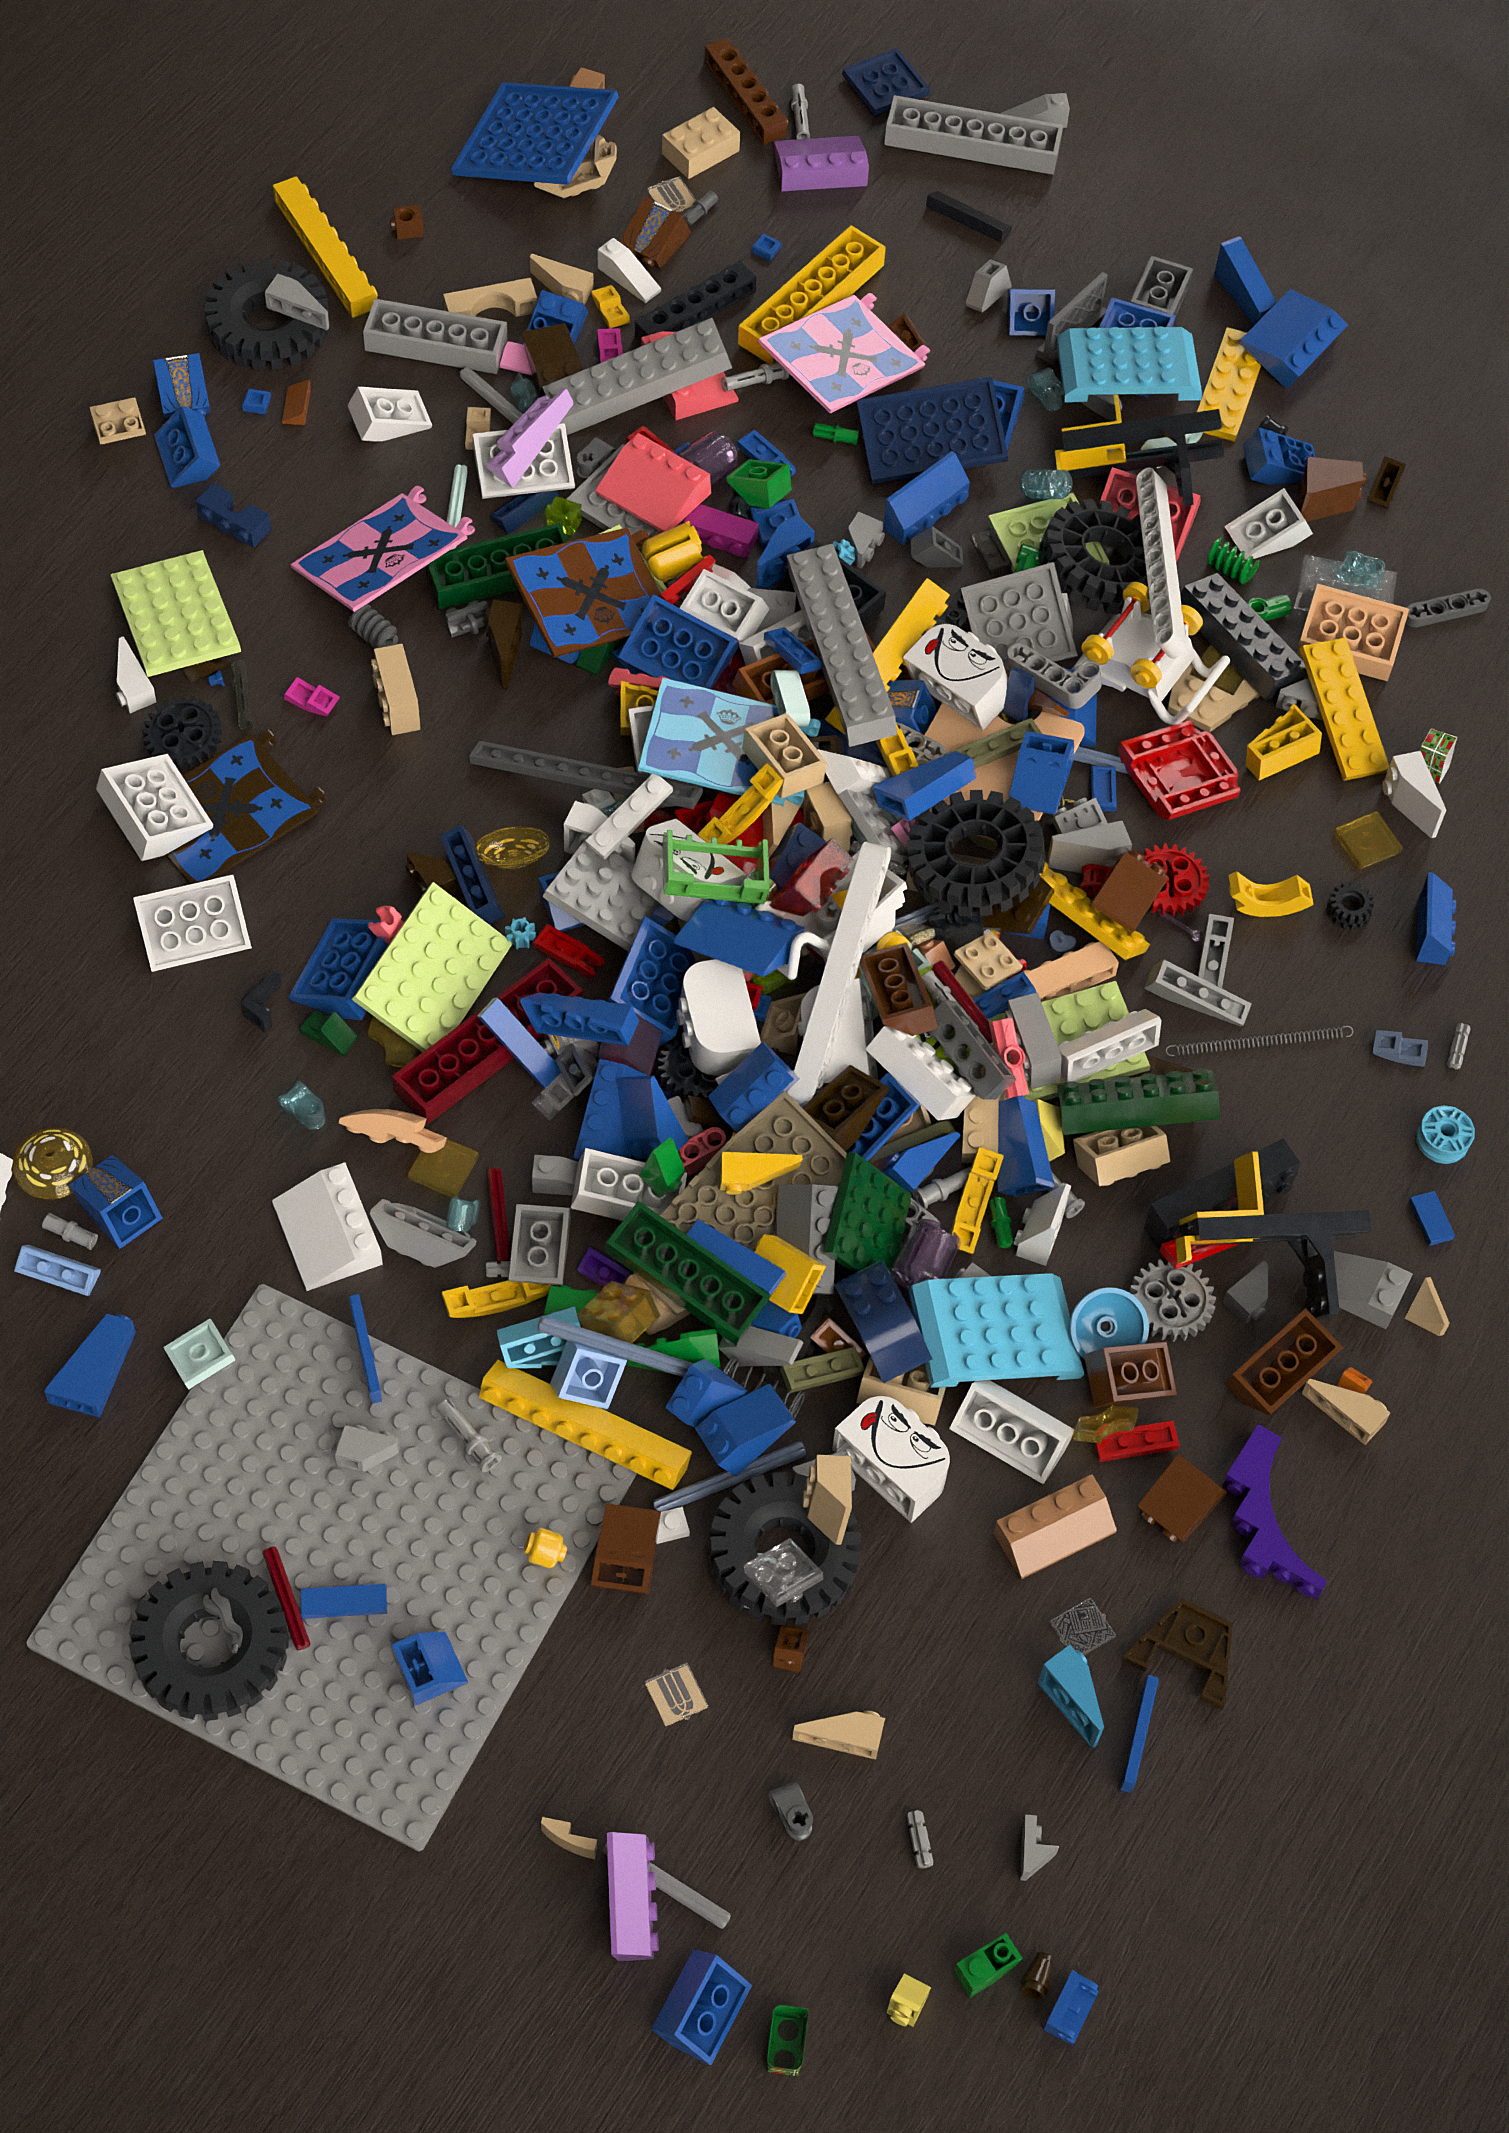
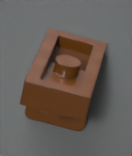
M781 1625L774 1651V1667L800 1672L809 1630Z

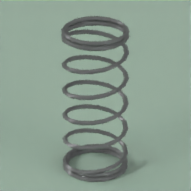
M734 1357L731 1358L726 1364L723 1373L733 1379L740 1360ZM750 1367L746 1377L740 1384L744 1389L753 1367ZM763 1373L759 1383L753 1391L761 1387V1384L766 1376V1373ZM776 1380L773 1386L774 1389L776 1388L779 1380ZM788 1390L782 1399L784 1405L789 1395ZM802 1391L796 1394L788 1409L793 1418L796 1417L803 1403L805 1393Z

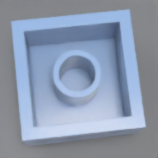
M567 1340L550 1384L558 1398L608 1409L627 1360Z

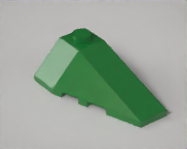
M716 1329L680 1334L681 1339L676 1341L667 1340L666 1338L656 1339V1342H653L652 1346L648 1347L643 1343L634 1344L691 1362L692 1364L707 1359L720 1369ZM626 1359L627 1366L672 1374Z

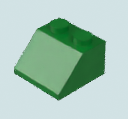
M748 459L726 477L727 482L745 499L749 506H757L760 509L771 508L792 490L789 464Z

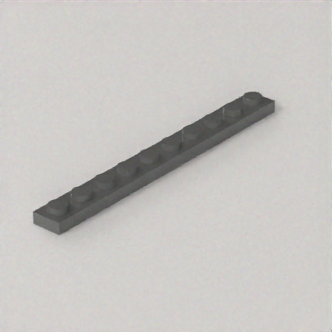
M479 741L469 755L471 764L631 796L651 776ZM663 778L673 787V792L662 803L694 809L703 794L702 786Z

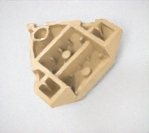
M597 134L569 185L534 182V185L539 189L563 198L576 196L589 189H597L605 184L616 161L617 147L615 143H608L604 137Z

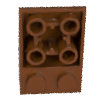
M606 1504L595 1555L591 1586L594 1588L649 1595L661 1511Z

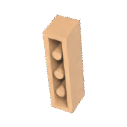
M1099 941L1088 943L1078 951L1067 952L1057 960L1046 961L1034 970H1025L1023 972L1031 981L1036 992L1039 994L1041 1002L1084 990L1116 976L1119 962L1110 948Z

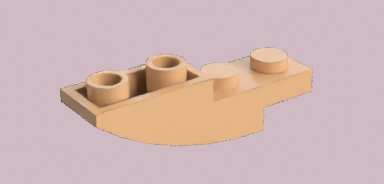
M390 1109L362 1110L350 1113L339 1119V1123L347 1126L346 1129L348 1131L366 1134L374 1142L384 1143L395 1138L403 1143L411 1142L418 1145L421 1151L433 1153L444 1148L447 1139L425 1129L426 1118L404 1111Z

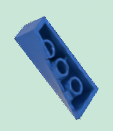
M537 993L523 997L520 1001L536 1033L628 1046L639 1023L632 1005L626 1003L617 1004L604 1000H589L578 996L567 997L556 993Z

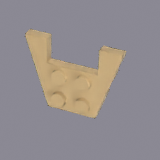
M1192 663L1189 664L1171 689L1167 712L1174 716L1191 701L1204 683V681L1191 675L1195 669ZM1245 679L1234 695L1212 686L1185 721L1190 720L1194 723L1193 725L1210 733L1231 718L1234 712L1239 709L1242 710L1252 699H1257L1261 695Z

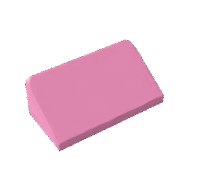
M508 341L502 355L500 368L532 375L524 345Z

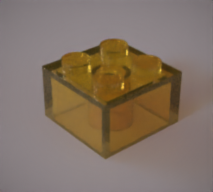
M611 1281L577 1315L584 1329L632 1344L660 1316V1313L649 1290Z

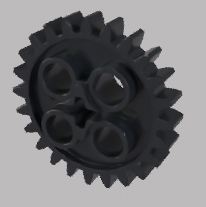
M182 695L181 701H177L173 696L172 703L169 704L163 700V708L155 706L156 714L148 713L151 721H144L146 729L142 730L145 737L143 741L145 746H147L148 753L152 754V757L168 754L174 765L179 764L181 770H183L184 765L187 763L190 768H193L194 761H197L200 765L203 764L201 758L204 756L210 759L209 751L217 752L215 744H221L220 735H223L221 720L217 711H213L211 704L206 705L204 699L197 702L195 696H192L187 701L185 695Z
M682 1034L680 1041L672 1038L671 1045L666 1043L664 1050H660L656 1068H658L657 1076L660 1077V1084H666L665 1091L674 1090L673 1098L681 1095L683 1096L682 1102L688 1096L709 1099L708 1096L719 1086L716 1080L719 1076L708 1075L700 1071L699 1085L694 1084L696 1066L691 1060L689 1049L684 1048Z

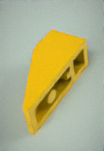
M722 1152L719 1166V1190L726 1191L727 1194L732 1195L741 1194L742 1191H748L798 1169L802 1162V1155Z

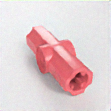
M1007 1018L989 1022L995 1052L1016 1078L1004 1091L1005 1099L1029 1094L1023 1070L1025 1054L1018 1047L1013 1019ZM1007 1053L1011 1056V1063L1006 1059Z

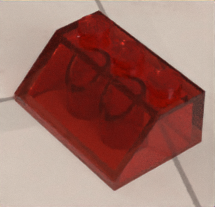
M831 838L804 859L769 906L773 909L804 917L811 911L816 913L825 904L823 898L830 896L838 887L835 884L836 881L842 880L849 873L850 869L848 866L853 861V858Z

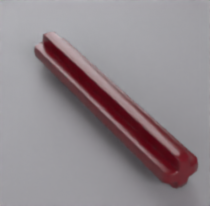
M942 960L936 962L931 968L935 976L944 986L949 987L951 990L950 994L979 1027V1031L988 1043H993L988 1019L945 962Z
M490 1168L487 1171L496 1257L497 1263L501 1264V1261H511L501 1169Z
M275 1546L266 1548L262 1554L282 1611L284 1612L294 1646L298 1651L310 1647L311 1643L279 1551Z

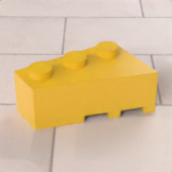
M1293 704L1283 717L1280 716L1276 719L1275 724L1270 729H1265L1247 745L1245 766L1258 780H1262L1319 754L1322 733Z

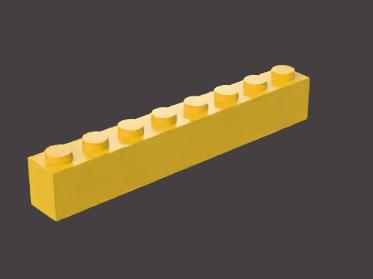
M297 176L274 184L273 192L276 204L351 317L354 318L371 311L374 299L378 298L375 287L369 285L364 271L359 270L354 256L349 255L346 244L343 241L340 242L336 229L330 227L326 214L320 212L315 198L310 197L307 186L304 183L302 184Z
M928 578L917 590L873 652L886 691L890 688L887 685L889 680L894 682L902 670L899 669L901 663L906 665L903 658L905 654L920 640L924 631L927 632L933 628L937 622L933 618L936 615L940 617L948 607L945 601L950 595ZM834 706L825 720L845 734Z
M500 1360L496 1361L483 1378L479 1398L671 1490H674L687 1471L692 1451L599 1407L558 1398L551 1384L517 1368H507L506 1363Z

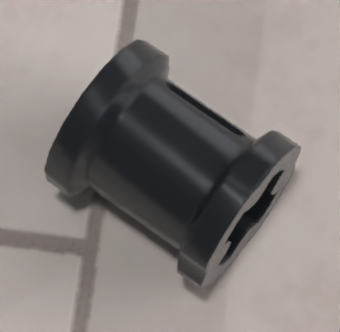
M1267 415L1259 425L1260 428L1285 436L1289 429L1288 426H1282L1273 420L1271 415Z

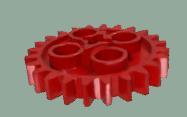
M1164 843L1163 849H1159L1157 845H1154L1153 851H1150L1148 848L1145 849L1144 860L1151 865L1153 862L1159 864L1166 870L1165 874H1167L1168 870L1166 863L1169 864V877L1167 876V881L1160 890L1161 892L1158 893L1151 904L1152 913L1159 909L1161 910V916H1164L1166 911H1169L1172 917H1174L1176 911H1179L1183 916L1186 909L1193 912L1194 906L1199 907L1201 901L1205 900L1210 876L1206 874L1207 866H1201L1202 859L1194 860L1195 852L1187 855L1186 847L1178 851L1176 844L1173 845L1172 849H1168L1166 843ZM1169 883L1172 884L1170 890L1172 898L1169 896Z

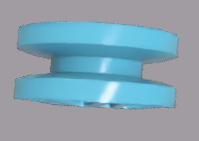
M1438 1106L1425 1114L1416 1131V1142L1419 1150L1427 1158L1437 1163H1454L1465 1156L1474 1140L1475 1128L1471 1119L1463 1111L1451 1106Z

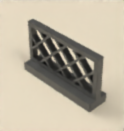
M1102 272L1048 322L1045 342L1037 349L1036 356L1055 366L1059 362L1057 336L1069 328H1095L1102 322L1107 310L1102 306L1108 277L1106 273Z

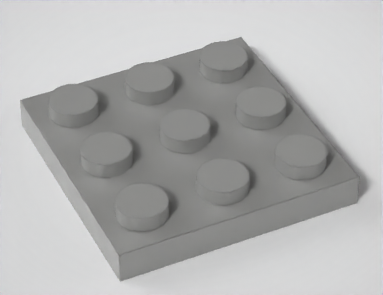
M848 789L839 794V797L869 843L890 847V860L900 863L908 860L907 847L903 846L891 830L894 824L888 817L885 818L881 812L883 809L878 807L875 797L872 798Z

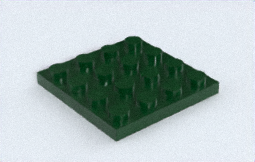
M847 1153L824 1253L852 1273H856L883 1260L894 1280L897 1257L900 1254V1244L903 1232L905 1231V1221L911 1204L912 1194L857 1153Z

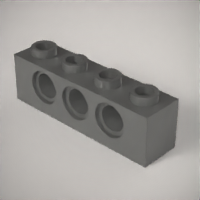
M944 1000L934 1010L938 1029L928 1031L929 1034L944 1047V1054L957 1064L958 1072L965 1079L969 1080L973 1085L974 1093L983 1100H996L1016 1080L1015 1076L958 1002ZM953 1027L955 1029L954 1037H952L951 1030ZM967 1047H969L970 1054L968 1057L966 1055ZM983 1066L985 1068L984 1076H982L981 1069Z

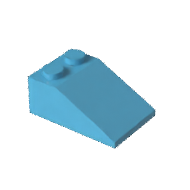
M1068 1645L1043 1665L1037 1684L1093 1749L1098 1744L1104 1725L1087 1660L1079 1650L1075 1651L1071 1645Z

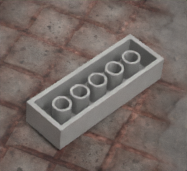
M374 299L363 331L365 351L460 368L469 367L472 370L497 374L507 343V322Z

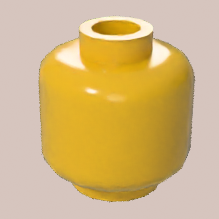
M538 1528L534 1533H529L523 1553L527 1554V1559L530 1563L545 1568H552L556 1565L557 1561L562 1562L564 1560L567 1546L563 1545V1537L560 1533Z

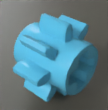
M844 539L840 543L833 541L837 556L851 565L855 560L854 551L856 549L850 546V542Z
M525 917L516 920L513 918L511 926H505L507 941H511L517 950L524 947L529 948L530 940L534 941L536 938V932H534L535 924H529Z

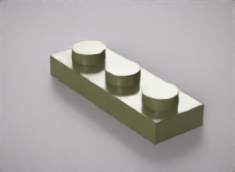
M856 1347L795 1361L792 1365L781 1366L780 1371L788 1392L792 1393L861 1376L865 1369Z

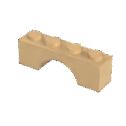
M531 278L443 294L444 311L476 316L485 309L496 307L506 309L515 317L533 314L537 305V296Z

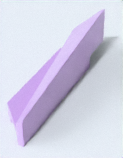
M567 388L561 389L554 398L549 399L546 395L538 398L496 442L502 451L490 460L486 466L508 486L515 487L572 407L573 400Z

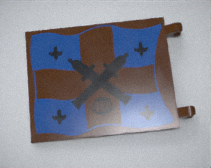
M626 527L505 558L504 561L553 658L629 638L652 595L660 596L661 592L637 546H642L645 539L649 538L646 530H641L631 535ZM679 601L674 606L680 608L683 602Z

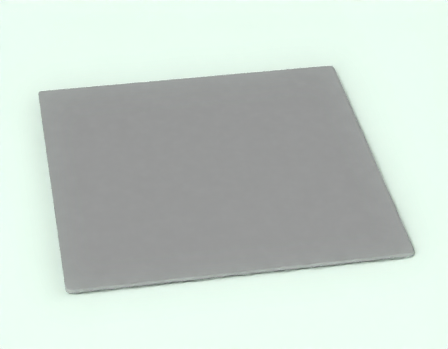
M261 1284L257 1287L223 1339L234 1356L235 1361L191 1388L27 1640V1646L32 1651L416 1851H422L599 1541L606 1504L620 1505L637 1473L479 1398L480 1389L369 1336L382 1396V1402L373 1404L369 1395L355 1328L265 1284ZM450 1398L476 1432L487 1437V1443L494 1452L500 1453L502 1459L492 1470L482 1472L479 1468L480 1464L473 1455L467 1454L466 1445L436 1409L443 1400ZM345 1425L351 1427L353 1425H360L376 1433L381 1431L389 1432L397 1437L400 1449L398 1454L365 1472L337 1466L335 1458ZM538 1528L560 1533L563 1537V1545L567 1546L564 1560L562 1562L557 1561L556 1565L552 1568H545L530 1563L527 1559V1554L523 1553L529 1533H534ZM275 1546L279 1551L300 1615L301 1589L386 1584L387 1614L302 1619L311 1643L310 1647L304 1650H296L288 1626H286L289 1635V1648L285 1651L287 1660L284 1669L277 1672L278 1681L271 1691L264 1689L261 1692L263 1698L253 1707H250L248 1703L240 1706L242 1713L229 1718L226 1712L218 1713V1720L204 1721L202 1715L195 1714L194 1720L180 1717L176 1709H173L172 1712L164 1709L159 1705L157 1698H151L144 1689L131 1658L129 1643H132L129 1632L131 1621L137 1620L135 1610L141 1599L148 1600L150 1598L148 1590L157 1581L162 1584L168 1582L166 1574L177 1568H180L182 1573L190 1571L189 1564L203 1561L205 1568L212 1567L213 1561H224L228 1563L229 1569L233 1570L236 1564L249 1569L253 1578L259 1575L268 1583L270 1592L274 1591L276 1594L262 1554L266 1548ZM205 1617L200 1619L199 1622H194L184 1632L185 1638L181 1639L180 1653L185 1652L187 1657L185 1660L195 1666L215 1667L220 1665L222 1661L226 1662L234 1654L231 1652L232 1637L224 1633L221 1619L217 1617ZM446 1632L468 1683L415 1706L393 1657L391 1644L417 1633Z

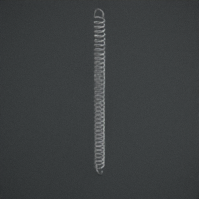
M1338 1027V1028L1340 1029V1035H1341V1038H1342V1037H1343L1342 1028ZM1328 1028V1029L1326 1030V1032H1327V1039H1329L1328 1030H1329L1330 1028ZM1332 1028V1030H1331V1037H1332V1039H1333V1029H1335V1031H1336V1038H1338V1033H1337L1338 1028H1337V1029H1336V1028ZM1310 1030L1313 1034V1041H1315V1031L1317 1032V1038L1319 1040V1030ZM1291 1032L1290 1034H1289V1033H1286V1035H1287V1034L1289 1035L1290 1043H1292L1291 1034H1292L1293 1032ZM1295 1032V1034L1293 1033V1035H1294V1042H1295V1043H1296V1037H1295V1036H1296V1033H1298V1032ZM1305 1032L1303 1033L1304 1042L1306 1041ZM1282 1033L1285 1037V1043L1287 1044L1286 1035ZM1281 1034V1036H1280V1043H1281V1044H1282V1034ZM1273 1035L1270 1036V1038H1271V1045H1273V1040H1272ZM1254 1036L1257 1040V1046L1259 1047V1037L1262 1040V1046H1264L1263 1037L1258 1036L1257 1038L1256 1036ZM1265 1036L1266 1044L1268 1046V1036ZM1249 1037V1038L1247 1039V1041H1248V1048H1250V1044H1249V1039H1250V1038L1252 1039V1046H1253V1048H1254V1037H1253V1039H1252V1037ZM1228 1039L1225 1040V1042H1224L1225 1051H1226V1041H1228V1043H1229V1049L1231 1050V1045H1230L1231 1040H1232L1233 1043H1234V1049H1236L1235 1040H1233V1039H1230V1041H1229ZM1237 1039L1238 1047L1240 1049V1039ZM1221 1040V1041L1219 1042L1220 1051H1222L1221 1042H1222L1223 1040ZM1216 1041V1043L1214 1042V1044H1215V1051L1217 1052V1047H1216L1217 1041ZM1198 1042L1197 1045H1196L1195 1043H1193L1192 1045L1189 1043L1188 1046L1186 1045L1187 1054L1189 1055V1050H1188L1189 1045H1191L1192 1054H1194V1051H1193V1045H1194V1044H1195V1046H1196V1052H1197V1054H1198V1044H1200V1046H1201V1053H1203V1048H1202L1203 1043H1204L1205 1046H1206V1052H1208L1207 1043L1202 1042V1044H1201V1043ZM1209 1042L1210 1050L1212 1052V1042ZM1177 1045L1168 1046V1047L1166 1048V1053L1168 1054L1167 1049H1168L1169 1047H1174V1046L1177 1047Z

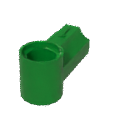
M1022 543L1015 563H1017L1014 573L1040 566L1039 555L1041 551L1038 548Z
M1279 595L1266 600L1252 598L1248 602V605L1265 622L1289 615L1292 611L1290 599L1287 595Z

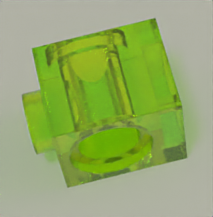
M555 496L552 504H548L545 510L547 526L561 523L565 534L574 536L582 520V504Z

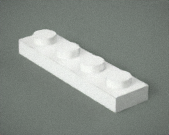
M652 774L586 840V844L605 860L673 792V787L659 775Z

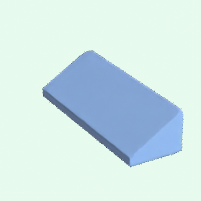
M31 1245L21 1246L14 1271L89 1296L100 1275L101 1269Z

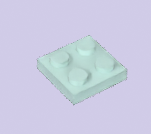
M211 1319L164 1346L166 1353L188 1389L235 1361L234 1356Z

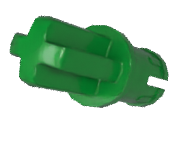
M816 423L813 429V436L834 440V443L839 441L857 445L859 431L841 428L839 425L835 427Z
M996 1197V1204H994L993 1199L989 1201L993 1218L991 1226L995 1229L998 1246L1000 1248H1009L1013 1243L1010 1228L1012 1219L1008 1217L1005 1198Z

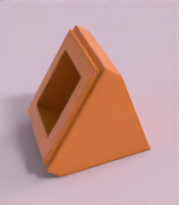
M1349 1367L1343 1373L1337 1386L1365 1394L1372 1384V1380L1354 1368Z

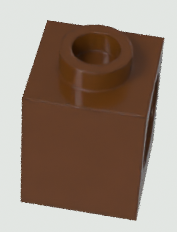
M420 205L393 208L394 217H390L391 230L396 231L397 240L424 237Z

